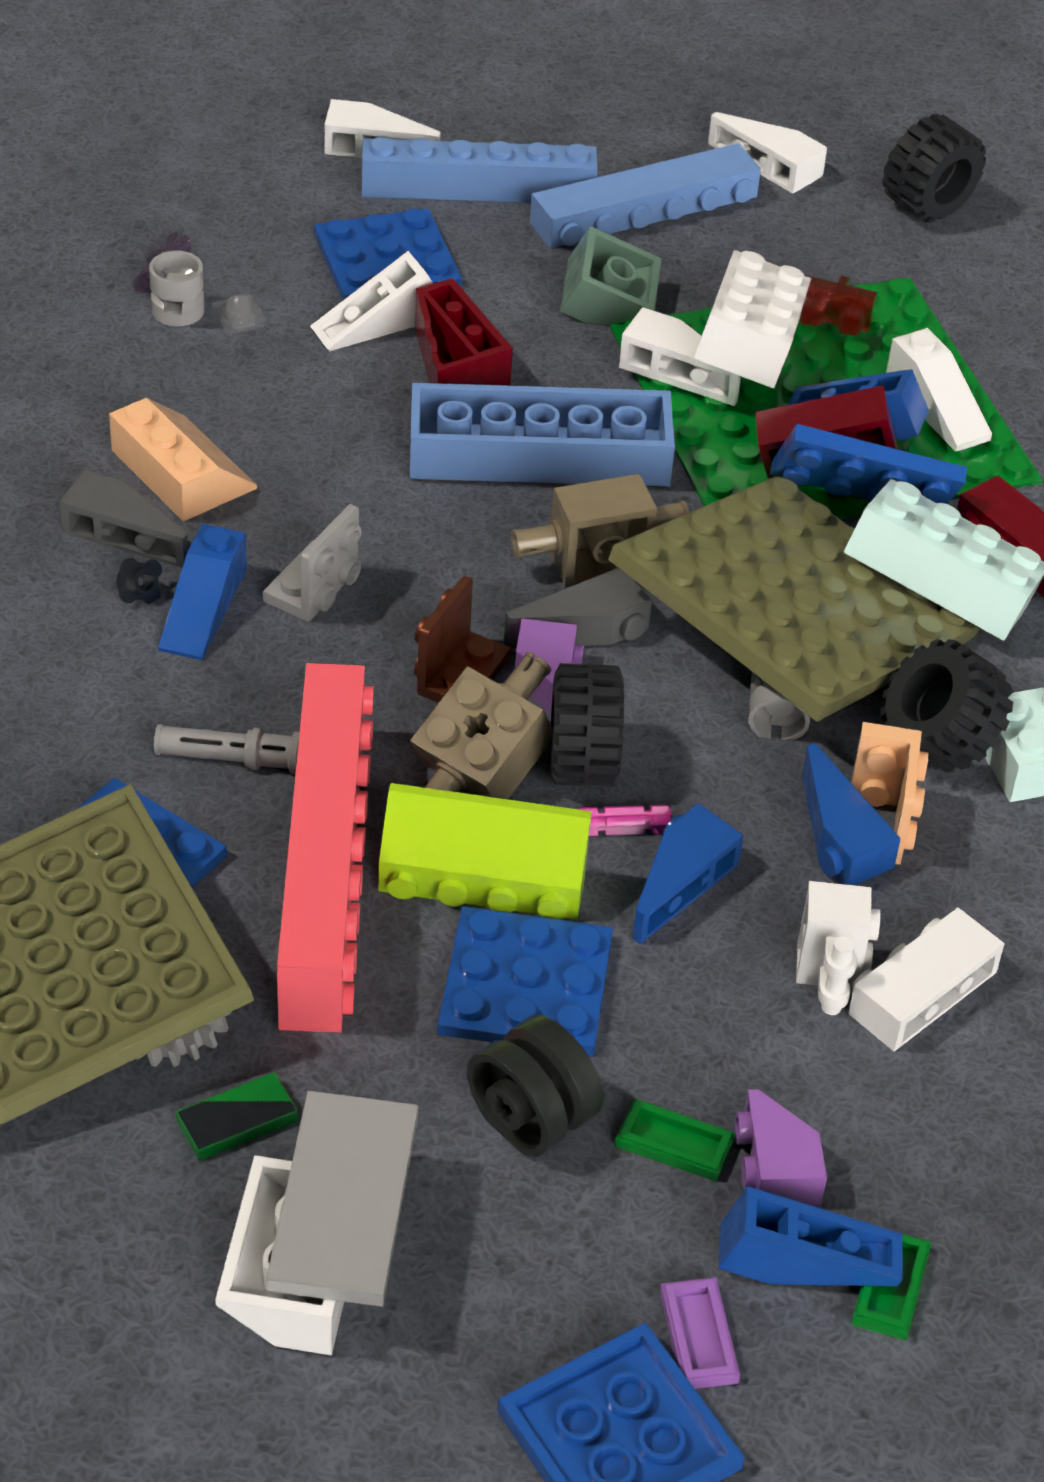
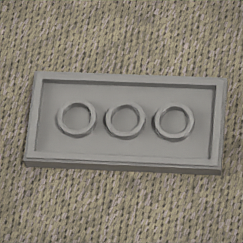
M315 1091L307 1092L267 1273L266 1291L383 1307L417 1125L418 1105Z

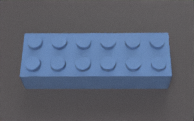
M412 383L410 479L580 484L640 474L646 486L670 487L675 449L671 391Z

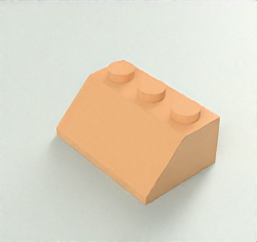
M148 398L109 413L112 451L183 522L257 489V484L185 415Z

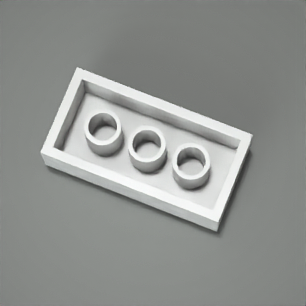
M734 250L694 359L774 388L792 344L811 278L804 276L803 272L795 267L788 265L779 267L766 262L761 255L755 252H739Z

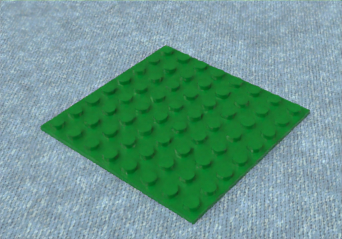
M897 278L891 281L858 284L852 287L807 293L792 344L775 387L771 388L741 376L738 402L735 406L634 373L642 390L671 391L674 451L703 506H707L771 479L767 478L758 447L755 412L787 406L796 388L800 386L886 373L892 339L928 328L951 351L992 433L990 441L955 452L925 420L918 436L902 441L897 440L899 450L967 467L965 484L952 499L959 498L961 493L998 475L1014 488L1043 483V479L911 278ZM712 307L705 308L704 310L667 315L682 320L702 336ZM632 320L609 324V328L620 349L622 334ZM809 484L797 485L800 491L815 502L827 506L831 513L839 519L860 516L869 504L867 499L852 495L836 496L829 494L821 487Z

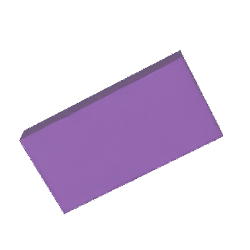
M717 1278L661 1283L660 1295L675 1361L694 1389L739 1384L740 1373Z

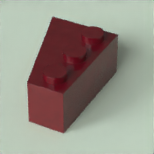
M453 278L416 288L415 331L429 383L511 386L513 347Z
M884 385L755 412L758 447L767 478L776 477L770 475L773 458L796 424L899 450Z

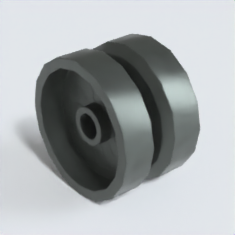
M530 1015L510 1029L504 1036V1040L493 1041L474 1054L467 1062V1080L471 1094L481 1114L493 1128L525 1156H541L559 1143L566 1136L567 1130L575 1131L602 1109L604 1094L599 1075L589 1055L572 1034L558 1022L544 1015Z

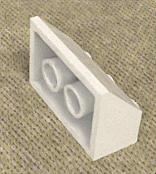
M254 1155L219 1284L216 1306L274 1346L332 1355L344 1301L266 1291V1278L292 1161Z

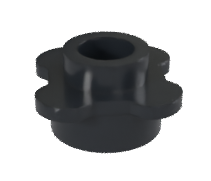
M134 558L124 559L116 579L120 599L124 603L143 600L147 604L159 599L161 593L158 589V577L162 573L161 564L154 559H150L146 563L137 562ZM139 577L143 578L141 586L138 584Z

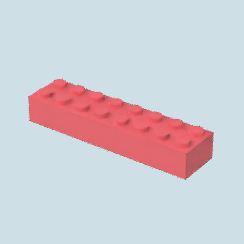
M306 663L277 962L278 1030L342 1033L343 1015H353L355 983L345 982H354V974H356L358 943H348V941L357 940L360 928V903H351V901H359L360 895H362L363 865H354V861L362 862V858L365 856L366 827H357V823L365 824L368 815V791L360 790V786L367 787L370 784L371 755H362V751L372 749L373 720H364V715H373L374 686H365V666Z

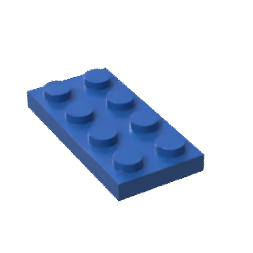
M796 424L773 458L770 475H779L793 481L796 485L809 484L821 487L829 494L836 496L852 495L864 498L869 503L890 479H893L896 482L903 481L912 484L921 492L922 496L935 503L948 504L965 484L967 467Z

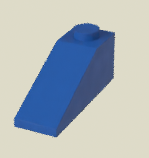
M913 369L800 386L796 388L788 405L884 385L896 439L900 441L918 436L929 412Z
M202 523L187 552L158 645V651L203 660L247 570L245 532Z
M816 743L807 746L802 779L818 862L823 872L829 877L835 876L841 884L854 886L893 869L901 838Z
M699 803L684 815L673 817L664 829L661 843L638 902L632 939L639 944L644 942L737 867L740 861L744 835Z
M747 1186L721 1222L718 1269L767 1284L898 1286L902 1281V1233Z

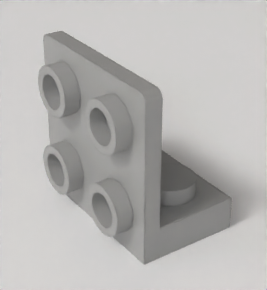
M349 504L315 540H312L263 591V602L308 622L320 610L323 612L328 611L335 601L337 592L344 584L352 585L358 578L361 570V561L358 560L359 540L362 533L359 526V507Z

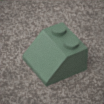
M589 226L568 258L560 312L588 324L609 325L634 319L642 307L655 311L662 258Z

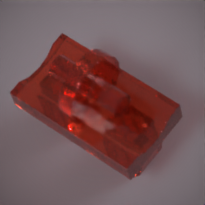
M805 275L811 278L800 314L802 324L816 327L822 321L838 325L837 328L841 333L852 336L858 335L861 330L869 332L877 292L849 286L850 277L844 275L840 276L838 283Z

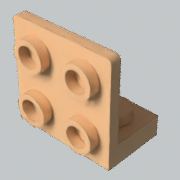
M863 722L851 783L871 806H897L894 831L901 839L895 864L900 865L904 849L913 850L917 821L911 820V816L921 817L925 788L916 785V782H924L928 752L920 751L922 731Z

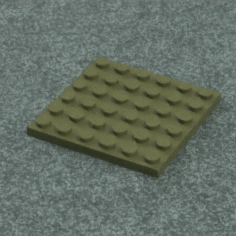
M779 475L613 545L608 558L614 565L817 722L890 684L891 682L888 680L893 672L897 673L901 668L900 662L906 656L911 658L914 655V650L921 645L928 648L931 641L939 639L943 642L951 639L958 641L960 644H965L977 635L980 627L845 554L844 550L855 528L848 526L834 516L827 506L815 502L800 491L793 481Z
M131 784L0 845V1125L254 1001L248 983Z

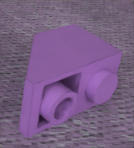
M522 618L516 649L515 669L524 658L526 652L534 653V661L539 656L551 667L552 671L544 678L531 695L551 714L554 673L560 663L582 664L584 645L575 644L577 625Z
M759 1089L748 1090L744 1112H736L735 1137L737 1144H752L750 1156H743L741 1161L743 1189L745 1190L749 1186L814 1207H821L827 1175L820 1133Z

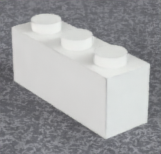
M956 908L942 920L939 918L933 919L924 928L921 935L908 945L905 943L898 945L890 953L887 960L875 970L867 969L863 971L851 986L850 993L852 998L848 1014L890 1049L896 1051L997 973L1004 943L960 908Z

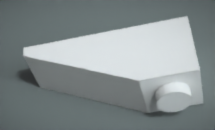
M331 99L325 121V154L362 158L363 138L386 137L393 140L424 138L430 141H440V131L371 103Z
M718 112L711 115L709 145L714 148H720L739 143L761 167L760 175L792 194L823 176L827 147L800 131Z
M407 251L310 327L329 351L415 327L416 288L433 284V282L410 252Z
M644 307L641 308L622 334L619 368L733 406L738 402L741 376L694 359L702 337L680 319Z
M928 328L893 338L886 373L913 369L929 409L925 418L926 422L955 452L990 441L992 433L951 351Z

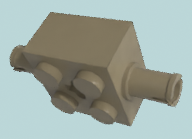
M640 474L553 488L552 515L548 525L519 530L512 529V536H510L511 547L517 559L523 556L549 552L564 586H574L618 568L608 560L614 544L688 514L689 508L683 500L677 503L656 506Z
M526 652L522 661L505 683H496L474 669L466 667L410 740L422 764L436 772L425 788L458 792L462 789L473 795L509 799L553 740V729L545 711L528 701L544 678L552 671L551 667L541 657L537 656L534 661V653Z

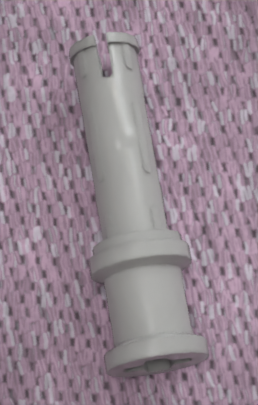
M158 724L154 736V753L156 755L165 754L244 762L245 767L249 768V770L258 771L260 767L289 769L290 774L296 775L300 732L294 731L292 736L268 734L264 733L262 728H253V730L249 729L247 734Z

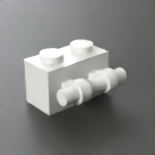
M809 881L797 943L796 983L818 985V999L822 1010L826 1014H839L841 1009L848 1004L851 986L855 979L863 971L871 969L873 943L868 942V940L877 941L880 927V909H871L872 887Z

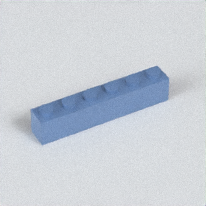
M386 137L363 138L362 197L531 203L532 193L597 178L596 146H585L583 144L568 146L547 145L540 142L509 144L503 141L480 143L468 142L466 140H454L452 142L430 141L424 138L414 140H393Z
M737 143L531 194L530 224L550 249L564 245L572 246L581 240L589 226L612 235L613 233L632 228H644L648 224L667 219L676 220L683 215L703 210L711 211L719 206L735 202H747L751 198L757 197L761 167Z

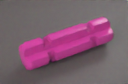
M643 805L604 807V812H598L597 807L579 808V810L592 811L589 836H598V831H605V836L645 834L644 830H651V834H663L666 825L673 818L671 808L668 805H650V810H644Z

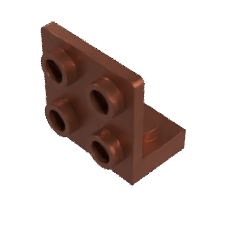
M465 575L462 576L453 589L448 588L445 590L438 607L430 617L425 616L422 618L415 633V642L418 643V658L414 666V676L417 677V694L437 703L442 700L467 666L494 680L511 658V647L470 631L473 579Z

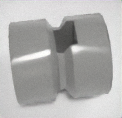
M168 251L154 257L149 264L150 289L152 290L151 309L154 318L162 324L169 326H186L200 320L204 314L203 263L199 257L185 251Z
M752 672L748 717L751 730L758 737L771 738V726L778 725L782 726V740L794 741L802 737L809 729L810 716Z

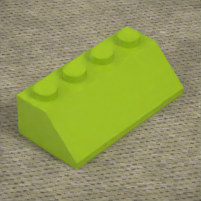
M390 783L379 857L378 891L390 893L398 899H411L413 897L435 899L452 907L469 904L489 907L493 911L507 913L518 911L539 914L543 918L578 920L586 874L592 811Z

